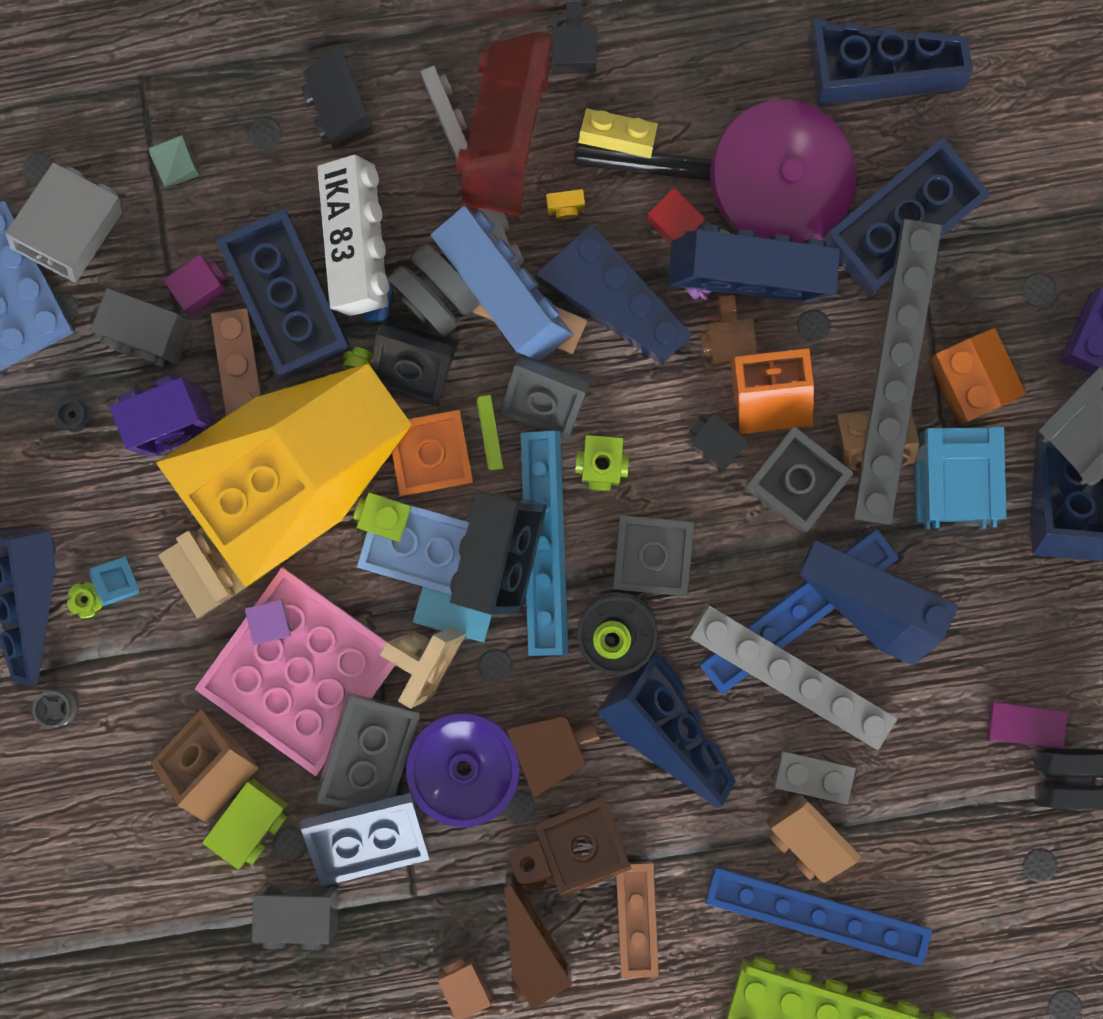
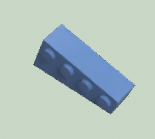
M464 205L430 235L515 351L540 362L570 338L573 332L561 319L558 310L552 302L537 289L536 286L538 284L525 268L521 269L514 260L516 254L503 239L498 240L491 230L495 226L486 214L481 210L476 213Z

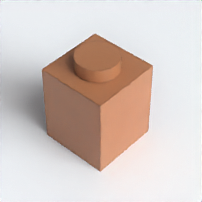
M460 956L442 966L444 971L439 973L437 981L455 1019H465L491 1006L492 995L474 957L464 961L463 957Z

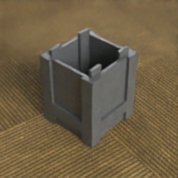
M1103 366L1099 367L1039 430L1045 437L1042 441L1044 443L1052 442L1080 473V476L1083 478L1081 481L1082 485H1096L1103 479Z

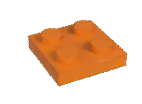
M460 410L408 419L412 426L392 452L400 497L474 483Z

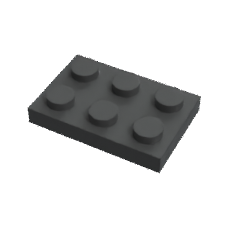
M347 692L314 797L316 803L347 809L395 797L421 713L417 709H410L405 706Z

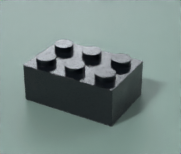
M476 491L475 498L471 501L468 508L469 524L467 532L459 546L461 557L458 570L453 575L450 584L452 592L450 603L489 615L522 613L546 514V504L509 494Z

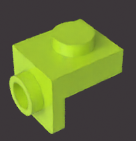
M368 492L366 499L360 498L354 513V519L359 521L357 528L401 542L412 507Z

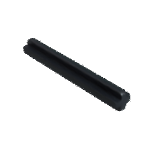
M577 144L575 148L574 162L580 166L710 181L712 159L652 152L651 158L587 144Z

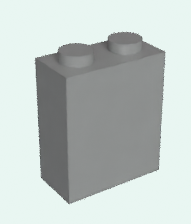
M52 163L5 232L10 249L76 283L122 214L120 200L117 193L107 185L98 184L97 186L86 180L76 169L68 166L63 168Z

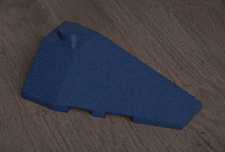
M655 651L646 664L637 671L628 673L610 690L597 713L623 741L716 808L722 807L736 780L716 743L708 741L698 722L702 718L697 709L691 711L681 693L686 688L680 677Z

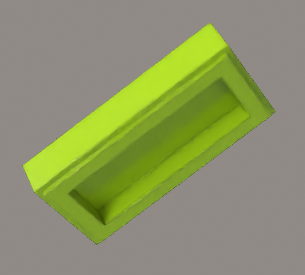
M491 395L481 396L476 400L488 470L491 473L504 471Z

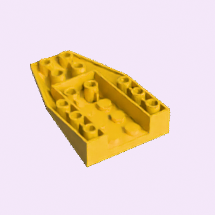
M365 364L255 397L157 461L156 464L242 584L247 587L342 521L412 424L371 366Z

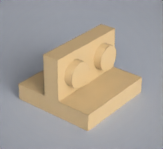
M203 528L197 531L185 532L176 538L177 544L158 555L197 618L204 616L251 586L245 587Z
M453 626L434 634L431 640L419 633H408L386 642L380 656L411 674L398 702L412 709L432 698L467 633Z

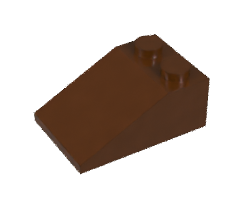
M511 874L506 877L504 889L512 969L511 977L513 979L510 985L519 1001L523 1003L527 1000L533 1010L572 985V973L569 964L514 875Z

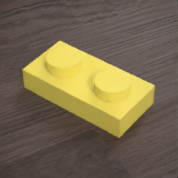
M586 108L578 143L651 158L658 123Z

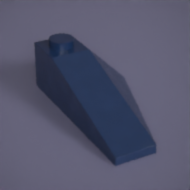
M37 528L0 530V622L4 630L0 634V644L12 681L34 686L39 683L56 568L54 559L56 546L51 537L50 530Z
M815 539L798 572L880 651L911 665H916L943 640L959 605L942 596Z

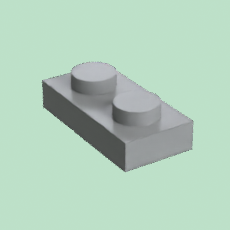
M781 750L773 787L848 805L856 768Z

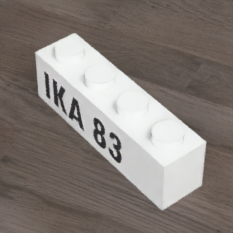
M355 154L318 165L330 309L353 316L388 307L387 293L389 291V282L385 275L384 266L386 248L381 235L380 221L382 220V210L378 203L377 185L379 183V176L375 165Z

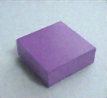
M283 600L245 609L253 645L292 636Z

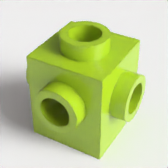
M586 435L584 451H577L575 473L582 474V482L589 483L590 490L611 491V485L620 484V477L628 476L629 455H622L624 438ZM603 458L607 460L609 467L605 470H600L596 467L595 461Z

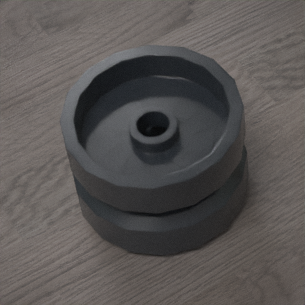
M1047 748L1034 751L1035 771L1045 776L1059 777L1057 779L1042 780L1035 785L1036 805L1073 811L1103 810V780L1096 779L1103 778V749Z

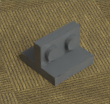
M523 354L522 356L519 355L499 414L540 431H560L561 439L568 441L593 378L546 359L538 362Z

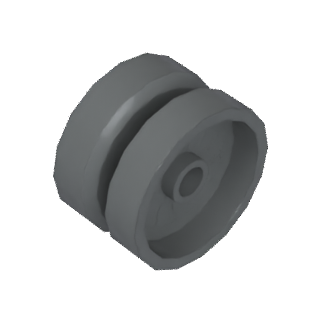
M424 242L411 255L413 265L423 277L420 279L409 268L399 266L387 280L402 297V302L422 323H427L444 339L457 327L455 316L445 306L447 303L460 314L467 316L481 303L462 277L448 262Z

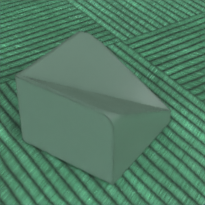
M182 135L148 148L165 188L200 176L188 142Z

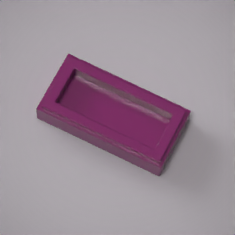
M991 701L987 739L1064 749L1068 712Z

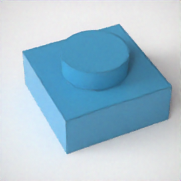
M126 556L90 568L89 575L102 606L137 595L139 592Z

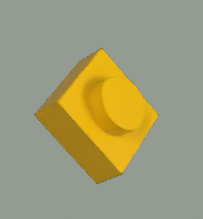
M583 189L546 194L548 216L556 215L558 220L578 217V212L585 210Z

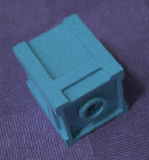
M1004 427L927 428L925 431L917 433L919 447L915 463H913L915 522H924V529H930V522H933V528H940V522L974 521L979 522V529L986 528V521H990V527H997V520L1006 519Z

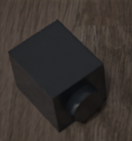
M715 413L708 420L701 416L688 432L693 436L688 445L721 473L726 470L748 444L745 438Z

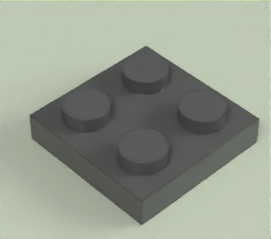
M620 515L613 589L688 596L694 522Z

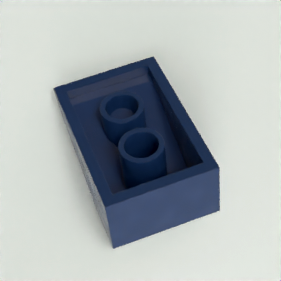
M1038 436L1035 447L1030 514L1032 554L1103 561V479L1096 485H1082L1081 481L1083 478L1076 468L1052 442L1044 443L1042 440L1045 437Z

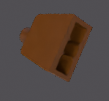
M566 714L507 727V732L516 750L533 797L584 767L586 763L580 749L601 741L593 720L572 728Z

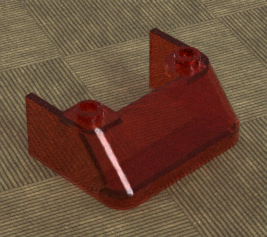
M536 31L491 43L489 51L482 49L478 72L484 74L467 150H459L456 164V172L462 173V205L521 216L524 174L541 94L542 92L547 93L553 34Z

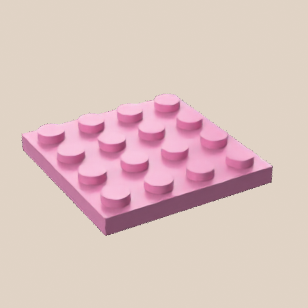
M282 567L254 606L283 600L292 636L253 645L246 617L195 690L310 773L317 776L325 765L347 692L373 698L396 665L380 656L387 642L385 639Z

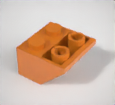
M809 348L736 356L731 360L736 416L740 435L787 430L793 426L796 428L813 426L814 382Z

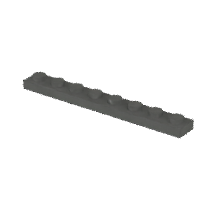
M903 219L901 222L852 513L853 519L888 525L892 524L942 225L908 219Z

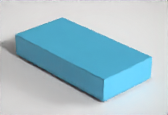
M422 587L413 623L441 631L455 626L467 633L465 638L485 642L492 615L450 603V594Z

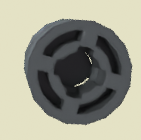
M60 688L43 692L33 703L32 712L34 719L38 724L46 728H55L69 724L76 718L79 712L78 699L74 693L67 689Z

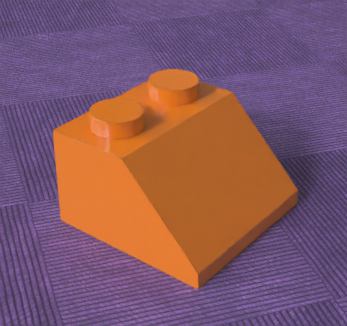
M995 328L971 337L927 359L958 426L1026 395Z

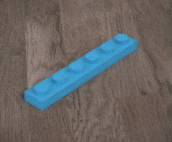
M561 432L521 433L523 498L547 505L526 593L528 656L568 655Z

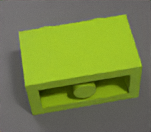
M252 778L245 784L202 843L238 870L246 862L252 866L266 848L261 844V841L268 832L275 835L288 818L283 812L289 804Z

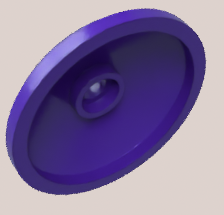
M469 713L447 715L428 725L414 741L407 758V783L413 799L429 817L448 826L473 827L490 821L499 815L509 804L518 785L519 759L511 739L496 723L485 717ZM459 762H469L471 771L468 774L460 773L457 769Z

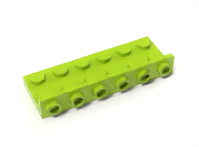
M754 957L753 961L743 959L725 1018L956 1019L939 1011H934L933 1016L919 1012V1006L902 1000H898L897 1005L883 1001V995L870 990L862 989L861 994L848 991V985L834 979L826 978L825 983L811 979L812 974L801 969L791 967L789 972L775 968L776 963L761 957Z

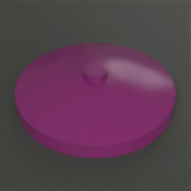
M779 99L763 102L749 108L737 116L725 128L713 151L710 181L717 207L723 218L734 230L755 231L756 237L769 239V235H788L792 237L791 242L804 244V240H820L824 238L845 217L854 196L856 167L851 147L845 135L830 117L809 104L795 100Z

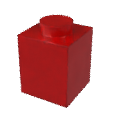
M675 188L647 214L646 221L670 246L671 241L683 236L686 231L696 230L699 225H704L706 220Z

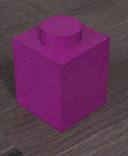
M198 255L163 279L183 310L191 316L227 291L221 282L226 279L221 268L214 259L208 263L201 255Z

